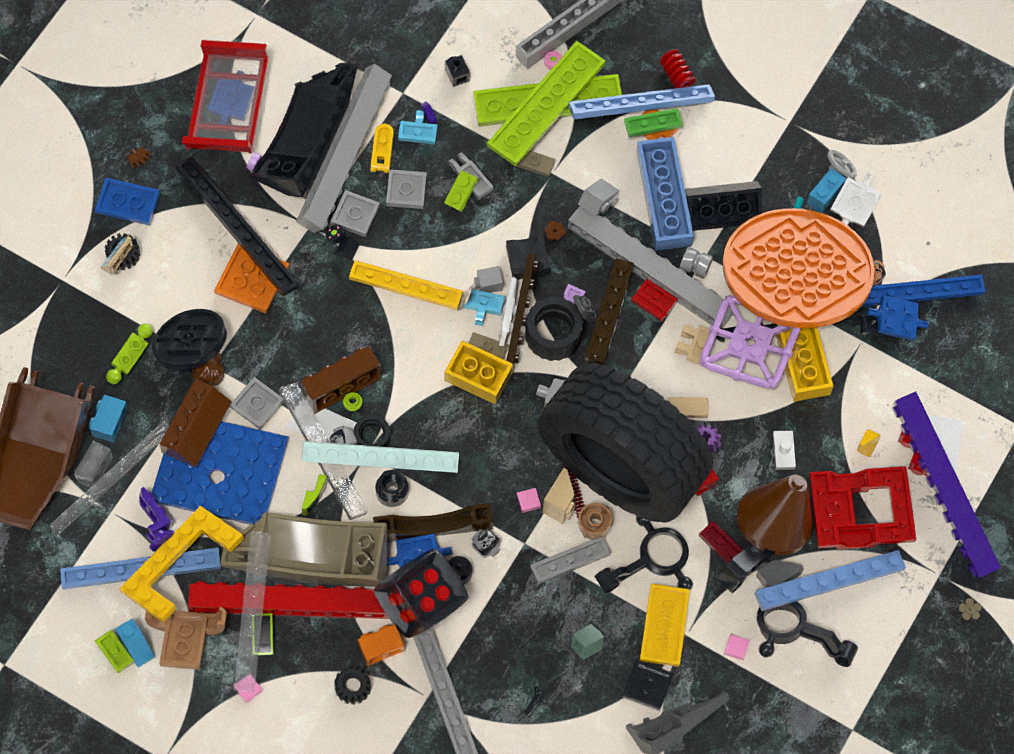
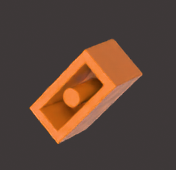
M395 624L392 626H382L379 631L365 633L358 639V645L367 666L404 652V644Z

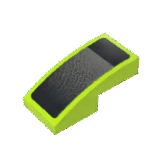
M318 475L314 492L306 490L302 505L303 515L307 516L320 501L327 485L326 475Z
M272 613L252 614L253 655L273 654Z

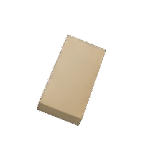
M669 397V402L687 418L708 417V398Z

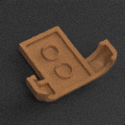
M219 607V611L214 614L174 611L164 623L146 611L145 622L154 629L165 631L159 662L160 667L200 670L205 636L219 634L225 628L227 612L223 607Z

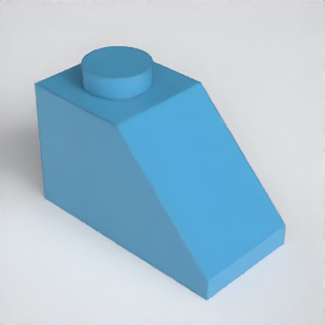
M133 618L115 628L119 639L138 668L155 658Z

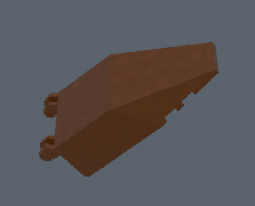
M23 367L18 380L8 383L0 412V522L31 530L78 458L94 399L95 386L90 385L87 390L86 399H81L80 396L84 383H78L74 396L36 386L40 373L37 370H34L30 384L25 383L29 369Z

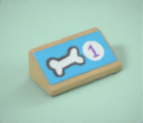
M128 236L120 240L102 264V270L111 275L115 272L133 248L131 237Z

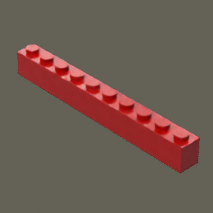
M198 581L195 584H190L188 608L190 612L217 613L219 607H223L227 614L252 615L272 613L278 616L388 619L387 614L374 594V590H366L364 587L346 589L343 586L326 588L325 586L317 585L314 588H306L304 585L286 587L283 584L266 586L261 583L255 584V586H247L245 583L227 585L224 582L207 584L206 582Z

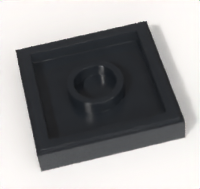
M636 660L622 698L660 711L674 673Z

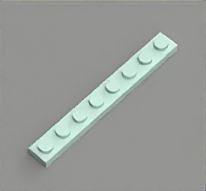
M303 441L302 462L458 472L459 452Z

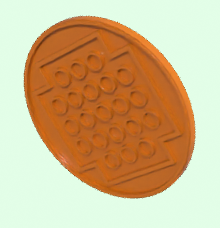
M779 209L759 214L747 220L731 235L723 256V274L726 284L740 304L764 320L788 327L815 328L842 321L855 313L864 304L874 282L875 269L873 258L862 238L843 222L812 210Z

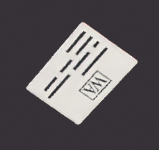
M473 284L463 292L458 310L468 302Z

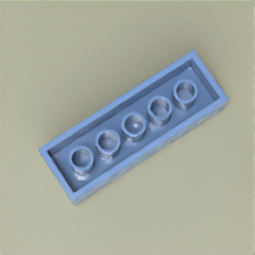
M675 138L638 141L636 153L655 251L692 246L694 235Z

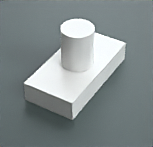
M773 431L775 469L795 470L793 431Z

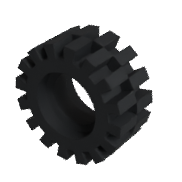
M120 233L117 234V238L113 235L111 241L108 239L107 245H105L106 258H108L120 240L127 237L126 233H123L122 237ZM131 235L129 237H131L133 248L118 266L117 270L119 267H121V270H125L126 266L130 269L131 264L135 266L136 261H139V245L137 240L133 239Z
M347 666V669L344 670L342 668L341 672L337 673L334 687L336 695L339 696L341 701L344 700L346 704L350 702L351 705H355V702L359 704L362 703L363 699H367V695L370 694L371 682L368 673L364 672L363 668L360 667L358 669L357 666H354V668ZM348 679H357L361 684L360 688L355 692L346 690L345 683Z

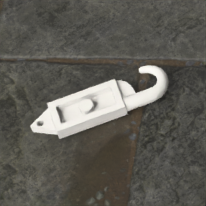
M511 277L508 295L503 307L498 338H500L499 346L503 347L508 333H512L514 322H511V318L515 316L517 305H514L517 287L516 277Z

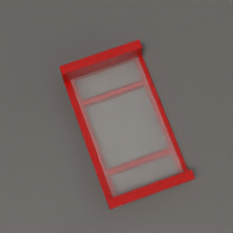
M201 40L200 46L203 52L202 65L188 136H183L182 144L185 145L187 150L194 148L240 151L252 154L269 60L266 49L267 44Z

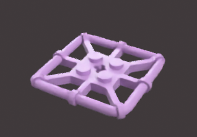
M725 296L726 298L721 303L713 325H710V333L700 356L699 363L701 367L732 377L735 381L741 380L762 388H776V385L781 380L788 359L793 355L792 349L801 328L780 325L770 329L761 326L763 318L759 316L755 323L743 320L734 303L742 304L734 296ZM728 306L737 321L734 333L720 329ZM793 328L785 349L771 345L775 335ZM716 335L730 339L727 349L708 357ZM754 339L756 343L748 346L746 340ZM768 352L781 356L773 378L764 363ZM728 356L741 359L736 370L714 364V362ZM746 361L759 365L766 380L742 373Z

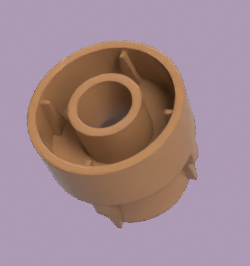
M600 503L587 504L581 509L578 518V526L584 538L593 540L603 536L606 537L612 524L610 510ZM590 519H597L600 523L593 524L590 522Z

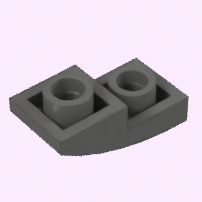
M573 296L574 303L582 318L588 322L597 320L596 310L589 299L585 296Z

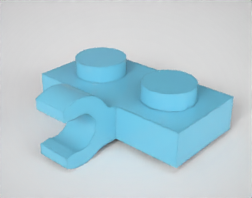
M417 111L415 122L400 121L398 141L435 144L437 125L424 123V111Z
M472 289L468 302L463 305V308L477 311L475 325L483 326L485 313L501 315L505 296Z

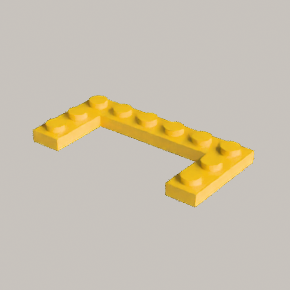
M200 506L119 590L123 595L164 623L177 609L175 604L151 588L164 572L202 533L229 552H232L243 541L244 537L237 530Z

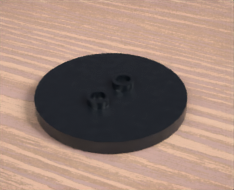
M191 309L181 312L166 321L157 331L152 344L153 354L160 365L170 370L185 371L197 368L210 361L219 353L227 338V328L221 316L212 310Z

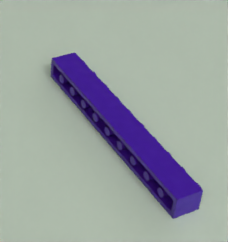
M915 391L895 400L894 407H892L896 418L900 417L903 423L900 425L904 435L908 434L911 440L909 442L910 448L919 457L917 460L921 470L925 469L927 474L926 481L929 487H933L936 492L934 495L938 505H942L945 511L943 512V517L947 523L950 522L953 528L951 530L955 541L959 540L961 548L959 549L963 558H967L970 563L968 568L973 577L976 576L978 580L999 571L1001 566L917 392Z

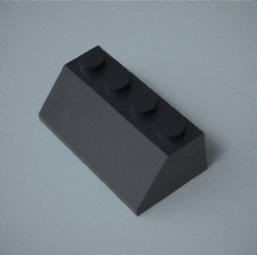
M758 181L685 189L693 231L741 226L747 220L763 213L762 188Z

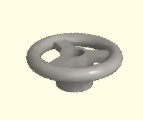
M836 150L828 152L827 157L831 163L829 170L832 168L845 177H856V168L845 155Z

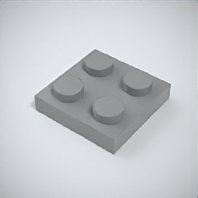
M389 169L386 206L423 209L427 172Z
M345 190L332 217L331 225H340L347 231L366 237L380 207V203Z
M254 377L233 400L230 408L260 430L284 403V398Z

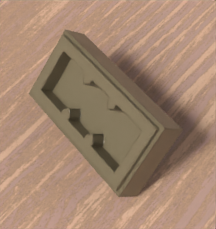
M529 151L516 167L549 177L555 159Z
M474 332L469 340V344L501 359H504L509 344L506 343L504 347L499 346V341Z

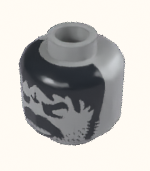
M344 426L335 428L333 430L334 433L329 438L331 443L358 445L353 430L351 428H344Z
M480 529L471 539L473 541V549L483 558L494 557L500 551L501 540L490 529Z

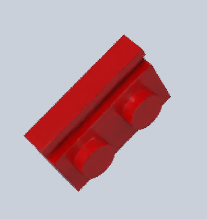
M649 279L645 280L631 298L632 303L661 322L678 301L676 297Z

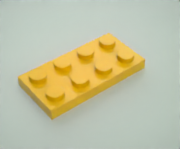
M657 584L650 585L640 661L675 667L680 666L690 589Z

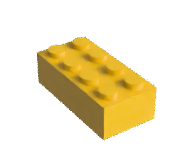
M793 328L776 335L779 348L785 349ZM801 328L792 349L793 355L788 359L785 367L793 402L831 395L833 389L818 328Z

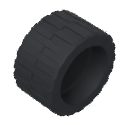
M550 297L536 302L530 308L526 317L525 339L529 349L535 355L548 361H560L570 357L579 348L582 339L583 320L576 305L561 297ZM557 317L565 320L571 326L572 332L562 340L552 341L543 338L537 332L536 326L543 319Z

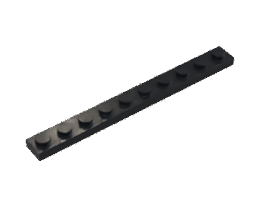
M190 157L176 164V170L279 293L284 297L298 289L299 283L198 163Z

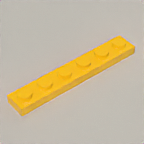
M357 260L354 261L349 275V280L454 310H458L463 291Z

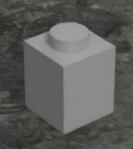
M499 266L477 270V277H474L475 288L488 293L503 291V281Z

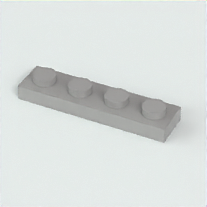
M601 537L531 564L530 568L539 585L610 556V551L604 538Z

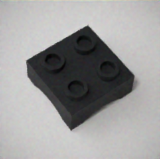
M543 234L522 240H506V250L512 277H516L517 280L523 279L528 253L535 254V260L538 261L537 271L532 272V277L550 274L551 267Z

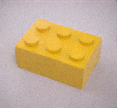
M461 340L444 371V381L496 405L513 374V364Z

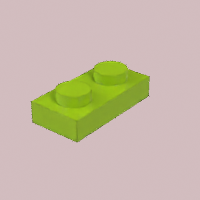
M461 170L444 203L462 212L479 179Z
M109 630L95 640L96 645L117 674L134 663V660L112 630Z

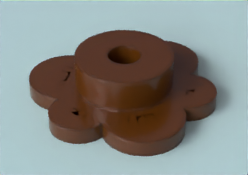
M550 221L548 227H545L544 232L547 233L546 237L548 240H560L561 236L566 234V229L563 228L562 223Z

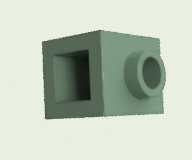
M590 624L573 634L571 647L584 660L602 650L604 636L600 630H597Z

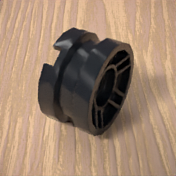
M463 556L451 557L448 560L454 571L455 568L462 570V573L457 575L464 585L467 584L472 577L471 562Z

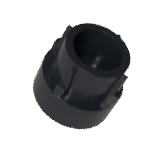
M384 470L375 485L378 501L387 507H397L403 504L409 494L405 475L396 470ZM394 486L397 490L389 491L387 488Z

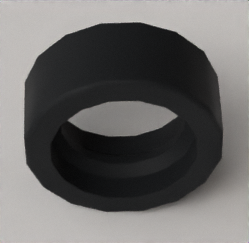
M367 415L357 421L354 427V435L358 445L387 447L390 442V427L384 418L378 415ZM368 425H377L383 430V438L378 443L368 444L361 438L362 429Z

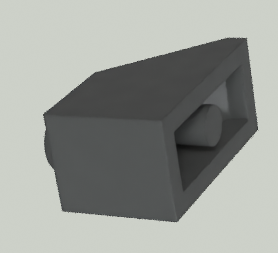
M773 560L770 563L766 561L758 567L756 577L763 587L767 588L796 579L802 575L804 568L802 565Z

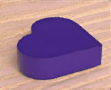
M427 101L421 103L420 107L424 111L429 124L436 123L437 119L431 105Z

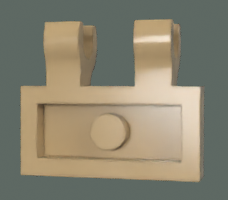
M684 325L680 336L687 339L692 338L693 342L690 346L678 341L675 353L687 355L686 361L700 365L701 352L710 333L709 328L698 325V328L694 329Z

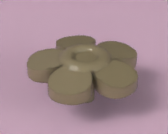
M972 598L966 599L965 604L961 603L959 605V611L964 612L962 614L963 619L969 620L971 617L977 620L980 617L978 611L982 609L980 603L974 604Z

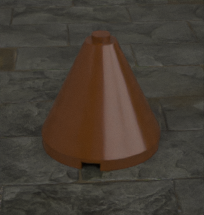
M792 475L750 489L743 495L738 504L736 519L740 531L752 545L762 551L765 548L775 551V555H790L798 552L806 545L812 534L813 523L808 485L802 476Z

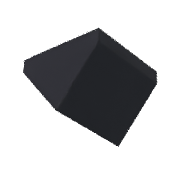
M351 236L344 237L335 255L352 261L360 244Z

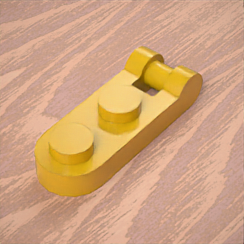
M380 124L375 129L371 172L383 171V173H389L393 144V128L389 124ZM378 159L384 160V164L377 163Z

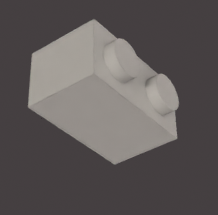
M601 178L584 190L578 205L594 216H597L602 212L605 213L610 206L613 207L618 200L616 196L619 190Z

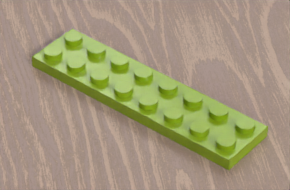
M576 41L487 142V147L514 166H517L568 108L569 102L574 101L602 69L606 60Z
M618 74L594 77L574 101L622 95ZM539 83L473 91L478 126L505 123ZM569 106L560 117L572 116Z

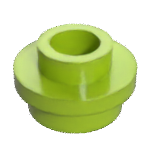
M348 393L343 399V405L349 411H357L362 406V398L357 393ZM351 399H355V400H356L355 403H350L349 401H350Z

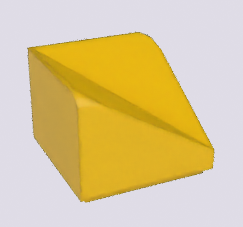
M870 429L866 430L857 452L871 457L881 435Z

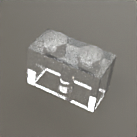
M93 441L74 473L77 482L95 489L113 458L111 449Z

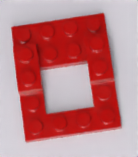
M906 466L870 468L848 474H838L832 471L809 473L818 548L836 547V550L872 548L880 544L916 542ZM888 488L893 522L856 525L852 493H864L870 489Z

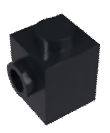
M462 55L452 56L445 60V71L453 87L470 82V71Z

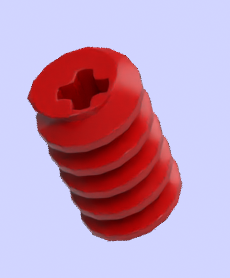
M678 49L665 53L660 59V64L663 66L664 71L667 72V76L674 84V88H684L693 85L696 82V78L692 77V71H688L689 66L685 65L686 61L681 60L682 54H677Z

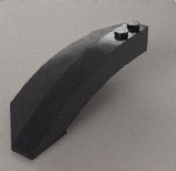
M341 62L335 65V69L327 73L324 70L311 76L312 79L307 82L300 81L294 84L295 89L283 121L267 151L250 173L249 177L287 196H304L315 180L349 106L358 68L357 64Z

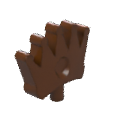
M139 147L137 151L131 149L133 154L128 156V161L132 169H135L134 164L140 168L139 162L145 166L146 162L144 159L150 161L147 155L152 156V153L143 147Z

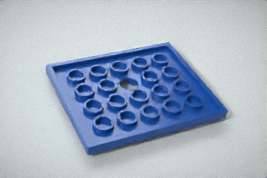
M221 422L197 468L163 453L151 493L154 495L157 504L195 512L202 506L218 518L254 525L262 518L261 515L269 511L289 437ZM214 471H221L225 476L224 480L218 484L212 483L209 479L210 474Z

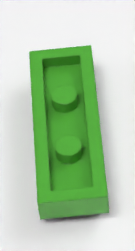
M678 108L624 118L628 138L682 128L683 125Z

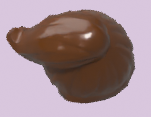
M220 351L207 363L192 369L194 380H200L211 386L219 385L222 382L224 369L221 363Z

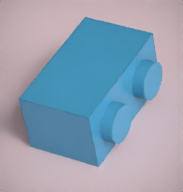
M831 168L809 194L807 204L816 211L823 213L840 193L846 178Z
M107 395L103 396L102 401H98L95 418L92 417L89 423L92 436L115 442L128 410L126 401Z

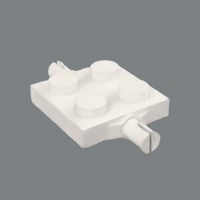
M867 173L863 182L855 181L848 177L830 210L840 215L842 218L841 222L848 225L850 222L864 228L881 196V193L869 186L874 178L872 174L870 176V173Z

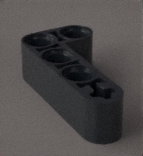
M750 544L725 566L717 580L731 593H734L743 584L746 577L773 556L775 551L766 548L762 551Z

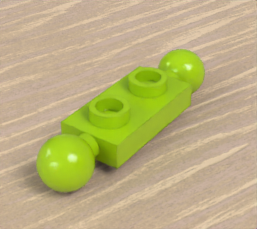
M143 323L138 327V335L132 333L111 362L115 369L109 370L106 374V379L110 384L119 383L122 378L121 372L127 375L149 344L144 339L152 335L153 329L151 325Z

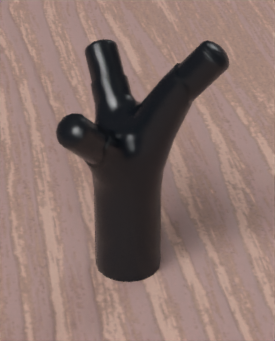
M538 686L535 687L532 701L523 712L528 717L532 715L538 706L547 704V700H540L542 692L539 691Z

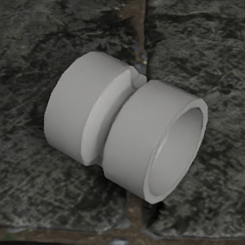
M688 247L680 268L688 273L693 271L695 276L704 279L710 268L713 256L706 253L699 254L698 250Z

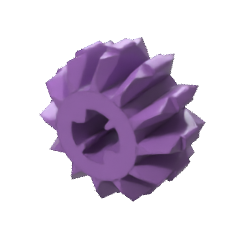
M700 424V427L697 429L706 441L708 440L707 444L710 451L715 454L717 448L721 445L719 441L721 434H716L717 428L711 430L710 424L707 425V428Z

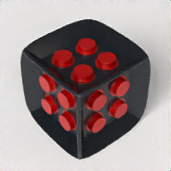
M436 549L420 554L416 559L397 569L374 588V594L391 622L395 624L397 630L406 638H412L424 633L427 629L435 626L456 611L469 598L464 584L452 566Z

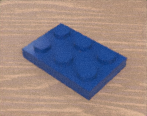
M105 178L95 213L150 226L160 196V190Z

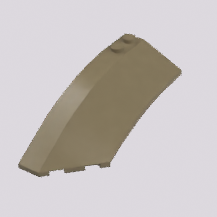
M266 511L261 515L262 518L254 525L250 524L241 532L244 539L232 552L223 548L220 563L222 567L287 580L328 585L376 587L386 578L387 524L319 520Z

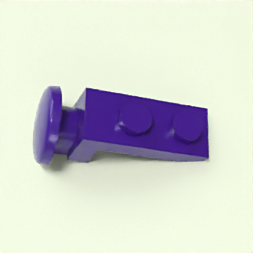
M143 487L140 490L139 502L141 508L153 522V524L148 526L150 532L146 534V537L152 542L149 546L150 550L156 552L163 543L174 535V531L169 530L171 521L167 517L164 508L159 507L154 495Z

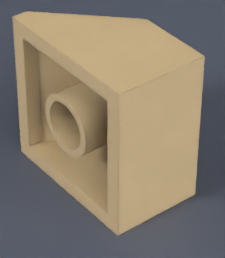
M563 468L546 495L543 505V513L562 524L566 519L570 520L575 511L573 509L575 506L574 492L568 471Z

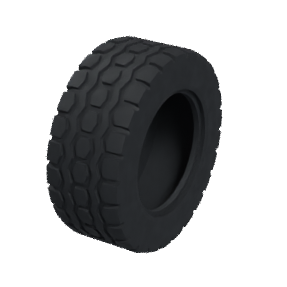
M586 363L574 369L541 411L538 419V429L541 436H543L542 439L577 479L615 506H619L626 512L634 513L640 518L653 522L666 523L677 518L708 477L713 466V455L709 445L684 414L680 413L672 403L665 400L663 396L652 388L649 389L641 381L631 378L630 375L624 372L616 371L609 366Z

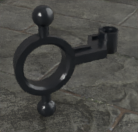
M636 516L637 524L644 527L648 532L640 545V559L628 566L618 567L613 571L610 567H607L594 576L605 594L616 589L620 585L619 582L624 581L644 568L659 576L675 575L678 579V588L691 590L693 587L692 579L684 576L681 571L689 556V548L684 537L672 528L654 529L650 520ZM659 535H668L675 538L682 549L680 560L671 566L655 564L650 559L647 551L648 544L653 538Z
M792 602L761 611L759 607L757 611V624L761 634L767 639L766 642L760 644L758 649L762 657L768 658L774 654V643L788 644L799 637H803L820 643L829 657L834 658L838 665L842 667L851 666L858 651V646L848 640H844L841 643L833 631L807 623L805 609L799 602ZM785 610L796 615L799 624L790 632L778 633L770 630L766 626L764 619L772 611Z

